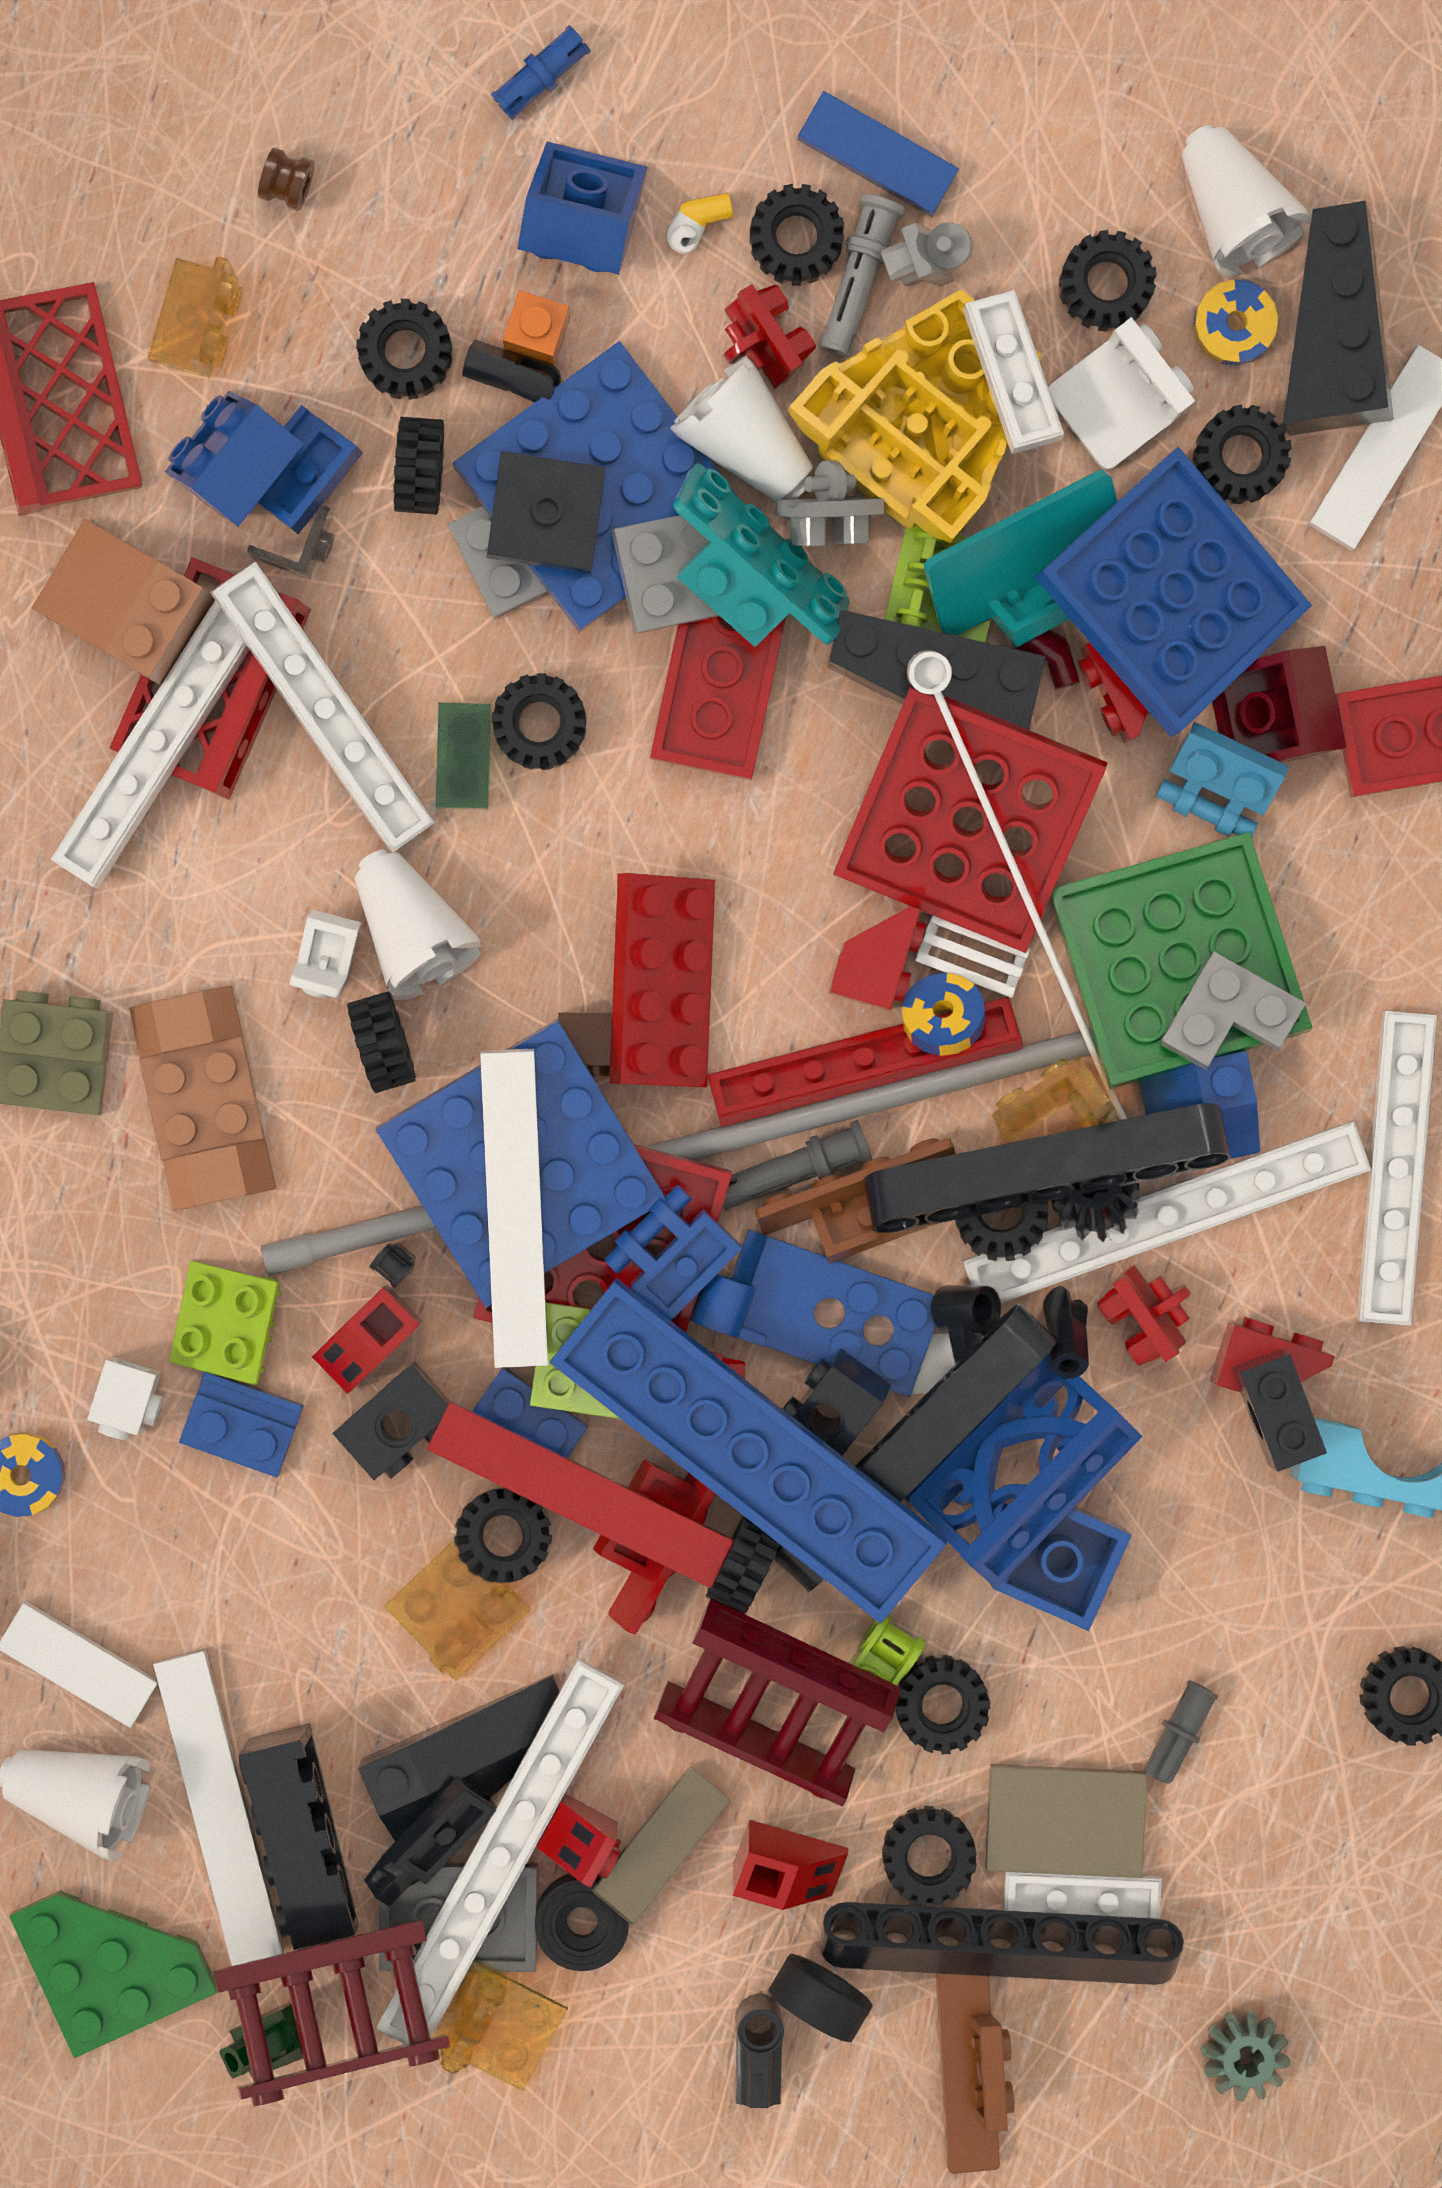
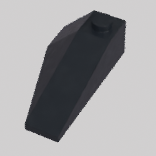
M553 1674L362 1758L358 1770L380 1819L395 1841L457 1776L490 1798L513 1778L560 1692Z

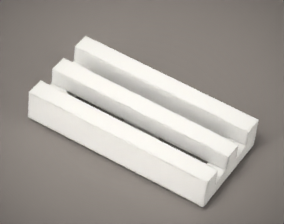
M931 915L914 961L944 973L963 976L975 985L1012 998L1031 949L1028 948L1026 953ZM938 927L1015 955L1013 964L936 936ZM931 946H935L1006 973L1008 977L1004 984L930 956L928 953Z

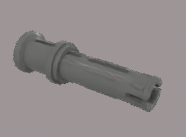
M859 1121L851 1122L849 1129L822 1139L817 1135L809 1138V1141L805 1142L806 1147L732 1174L723 1204L724 1210H730V1208L782 1190L804 1180L817 1176L820 1180L826 1176L833 1175V1172L860 1162L865 1164L873 1160Z

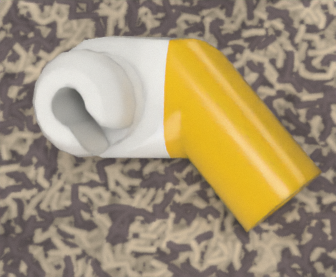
M729 193L698 198L682 203L667 230L669 246L680 254H689L697 248L707 224L734 218Z

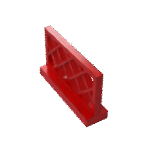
M95 282L0 300V440L18 516L39 512L40 508L142 488L141 476ZM86 298L91 317L80 334L54 318L64 302ZM54 304L49 313L39 308L40 306ZM26 309L43 320L29 344L9 332L5 313ZM49 325L75 341L61 364L35 349V346ZM92 328L94 329L97 345L86 338ZM12 344L23 350L17 362ZM81 345L101 358L103 368L93 384L88 383L67 369V366ZM30 355L55 371L41 395L21 383L19 371ZM61 376L87 391L73 415L47 399ZM104 378L106 379L109 395L98 389ZM24 395L35 401L29 413ZM93 396L113 409L115 419L105 435L79 420L80 415ZM41 406L67 421L66 426L53 446L33 434L31 422ZM73 426L99 442L85 466L59 450ZM116 429L118 430L121 446L110 440ZM36 445L48 452L41 464ZM105 446L124 458L128 472L127 478L107 481L90 470ZM53 457L79 472L70 489L47 493L43 473ZM85 477L96 483L79 487Z
M191 557L184 577L197 584L202 573L216 579L219 585L234 576L232 573ZM281 592L278 593L303 630L311 609L298 599ZM251 651L246 655L247 658L242 670L237 671L228 684L235 683L232 693L230 694L228 685L222 693L226 707L221 718L202 725L194 739L199 737L205 752L197 774L181 768L179 763L171 774L227 800H230L277 690ZM142 674L110 745V749L116 752L120 751L144 711H141L145 702L147 701L149 705L154 697L151 690L154 682ZM215 730L210 742L207 733Z

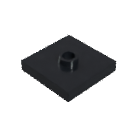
M501 451L486 558L590 574L592 571L606 467Z

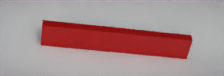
M1009 996L984 1003L986 1023L982 1035L971 1047L957 1054L939 1056L924 1052L911 1042L904 1030V1024L708 1074L707 1077L720 1126L724 1127L1023 1049L1022 1037ZM946 1012L938 1014L936 1016L939 1018H947L952 1014V1012Z
M452 1401L449 1402L426 1449L709 1588L712 1587L734 1542L733 1538Z

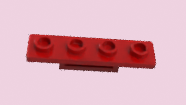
M646 1459L642 1461L628 1488L702 1524L705 1523L708 1508L716 1496V1493L689 1472L685 1479ZM600 1535L593 1550L601 1557L631 1571L608 1615L625 1631L635 1635L642 1623L651 1617L656 1606L657 1597L668 1578L674 1575L676 1571Z

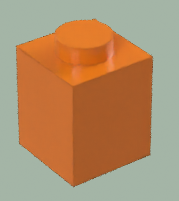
M518 290L503 338L505 350L520 354L521 357L548 362L555 366L570 321L569 306Z

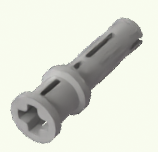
M872 194L861 195L859 203L863 208L854 236L847 237L845 243L846 251L850 256L835 296L822 341L819 343L821 349L843 357H851L854 340L866 309L879 265L885 264L881 250L888 248L897 219L904 217L906 211L902 205Z

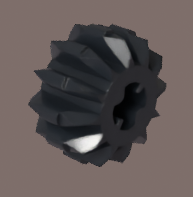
M1133 1183L1051 1200L1053 1210L1056 1213H1060L1059 1221L1064 1230L1075 1227L1076 1235L1081 1241L1093 1231L1097 1233L1098 1239L1104 1243L1107 1238V1230L1112 1228L1124 1234L1126 1229L1125 1219L1137 1218L1139 1210L1136 1201L1139 1200L1141 1193L1139 1183Z

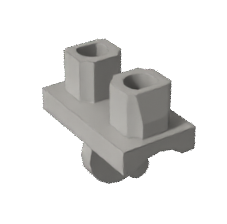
M951 222L942 223L931 230L918 223H913L901 228L905 241L881 250V255L891 281L897 282L901 280L903 285L908 287L924 280L940 287L954 281L949 270L957 269L968 261L972 253L973 244L968 231L959 224Z
M836 460L820 462L814 476L805 478V490L807 492H815L817 498L777 500V516L790 517L792 545L796 546L827 545V517H834V543L868 544L870 515H884V499L882 498L862 499L858 496L845 497L847 491L855 489L856 478L854 475H846L844 467Z

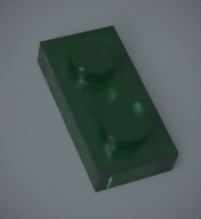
M438 702L436 808L489 810L491 704Z

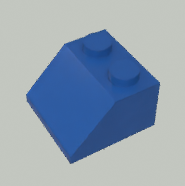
M547 141L526 196L517 249L533 253L542 259H558L582 265L594 272H609L619 275L629 245L647 166Z

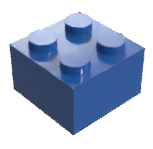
M1075 1506L997 1588H994L992 1585L991 1587L1089 1631L1132 1535L1125 1528Z

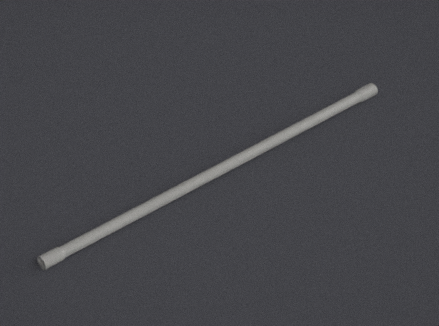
M1088 1029L1089 1032H1090V1035H1091V1037H1092V1039H1093V1041H1094V1038H1093L1091 1029ZM1081 1031L1023 1046V1049L740 1123L713 1128L646 1147L698 1160L1083 1058L1091 1054ZM419 1206L313 1235L303 1234L262 1245L261 1252L266 1271L271 1276L312 1265L321 1259L437 1228L424 1207Z

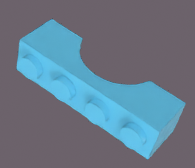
M1314 1417L1327 1453L1290 1468L1289 1476L1302 1481V1491L1332 1497L1333 1488L1353 1492L1352 1501L1381 1508L1383 1507L1384 1499L1403 1502V1512L1427 1518L1434 1517L1435 1509L1442 1511V1462L1432 1470L1414 1477L1388 1475L1381 1471L1370 1459L1364 1446L1361 1429L1353 1425Z

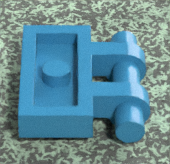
M1194 722L1175 755L1169 770L1186 779L1183 786L1181 787L1167 779H1163L1155 797L1173 805L1172 811L1186 817L1188 813H1191L1214 824V830L1227 837L1231 833L1240 835L1250 832L1252 838L1258 822L1241 815L1242 810L1246 807L1264 816L1284 781L1289 766ZM1204 787L1227 798L1225 806L1198 795L1201 788Z

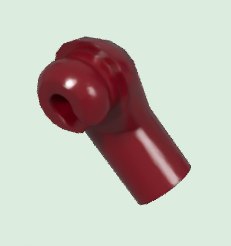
M1048 630L1018 647L1014 646L1016 650L1046 656L1045 661H1047L1055 690L1080 683L1070 646L1067 640L1056 632Z

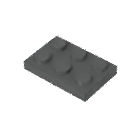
M446 1863L427 1884L418 1881L414 1885L409 1886L390 1907L380 1901L379 1930L422 1920L425 1934L427 1935L465 1863ZM538 1864L525 1865L467 1972H536L537 1937L535 1917L537 1912ZM422 1942L415 1944L416 1953ZM384 1952L379 1953V1971H393L392 1962H386Z

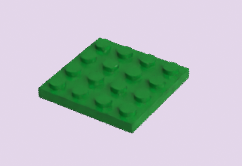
M1250 832L1055 887L1050 896L1109 1089L1180 1070L1194 1064L1160 1044L1213 952L1218 953L1304 1002ZM1306 1005L1287 1038L1305 1034L1312 1030L1313 1027ZM1232 1026L1215 1057L1246 1051L1265 1044Z

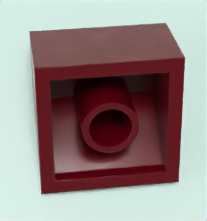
M1325 646L1287 650L1257 658L1212 701L1218 733L1281 763L1346 748Z

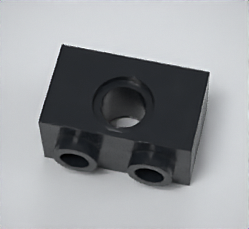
M840 1349L830 1363L821 1358L804 1381L810 1387L804 1397L799 1401L792 1396L782 1409L843 1456L883 1405L891 1385L847 1352ZM829 1404L838 1411L840 1417L827 1418L818 1411L816 1405Z
M1279 1349L1232 1367L1268 1466L1279 1472L1327 1453L1290 1353Z
M414 1361L332 1434L373 1480L377 1479L383 1472L392 1479L414 1459L408 1451L422 1438L430 1443L450 1400ZM399 1410L410 1417L412 1430L408 1436L395 1438L386 1432L384 1417L388 1412Z

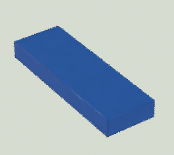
M825 91L822 92L797 137L798 141L930 217H933L959 170L956 166Z

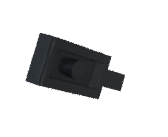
M457 1776L392 1844L366 1876L364 1881L374 1897L390 1907L409 1886L414 1885L418 1881L427 1884L496 1812L495 1809L497 1807L491 1798Z

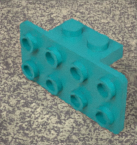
M696 463L688 471L674 500L673 507L679 515L709 541L680 569L677 578L754 647L789 613L820 641L830 645L837 638L841 628L838 625L840 611H847L850 603L842 583L829 573L823 574L808 561V556L801 546L792 545V539H784L770 526L768 518L758 507L752 504L746 505L731 491L727 480L714 469L707 470L703 465Z
M1098 470L930 557L924 564V571L941 632L957 636L992 618L1014 646L1018 647L1068 621L1069 617L1035 579V576L1117 502L1112 477L1105 470Z

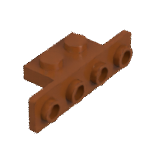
M936 1138L923 1140L915 1144L909 1153L893 1159L886 1156L878 1157L865 1163L860 1171L847 1176L830 1175L821 1178L813 1184L812 1189L795 1195L791 1193L775 1195L766 1200L763 1207L755 1210L763 1235H767L812 1218L830 1264L925 1229L927 1226L894 1233L875 1232L872 1227L863 1180L868 1174L882 1169L956 1154L951 1138L941 1141Z
M936 1973L947 2168L952 2174L997 2170L1000 2167L998 2131H1008L1007 2114L1014 2113L1015 2107L1013 2087L1010 2081H1005L1004 2061L1011 2060L1010 2035L1007 2029H1002V2025L991 2014L989 1976Z

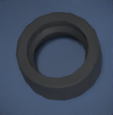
M790 1954L768 1989L773 1999L797 2018L828 2036L844 2042L851 2043L873 2007L871 2001L846 1980L827 1968L795 1954Z

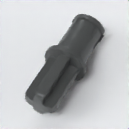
M1188 1680L1187 1687L1169 1721L1163 1719L1161 1723L1165 1726V1729L1145 1765V1772L1163 1783L1169 1784L1173 1781L1192 1743H1199L1200 1738L1197 1737V1734L1219 1695L1192 1680Z

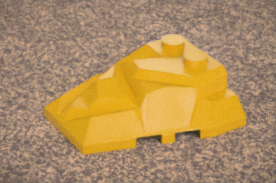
M962 289L906 320L904 327L882 340L877 337L863 346V351L838 364L835 361L823 368L790 405L788 410L802 432L818 444V454L823 461L836 460L840 462L844 467L846 475L855 476L856 488L870 499H884V511L903 526L912 529L917 524L930 536L949 543L953 542L984 505L995 472L1008 444L963 313L965 303L975 300ZM1035 349L1040 361L1042 354Z

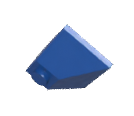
M1247 1051L1214 1057L1207 1070L1192 1064L1180 1070L1138 1081L1145 1115L1197 1104L1214 1103L1219 1105L1231 1154L1230 1159L1260 1153L1257 1098Z

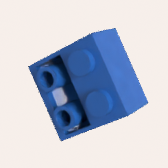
M228 390L224 397L219 395L207 405L201 415L203 423L191 438L189 436L184 437L174 447L169 455L171 464L164 472L223 518L239 527L303 446V443L257 404Z

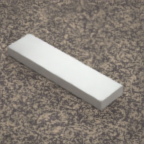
M1419 344L1413 350L1390 388L1394 420L1368 424L1308 523L1309 526L1350 551L1356 548L1442 406V359Z

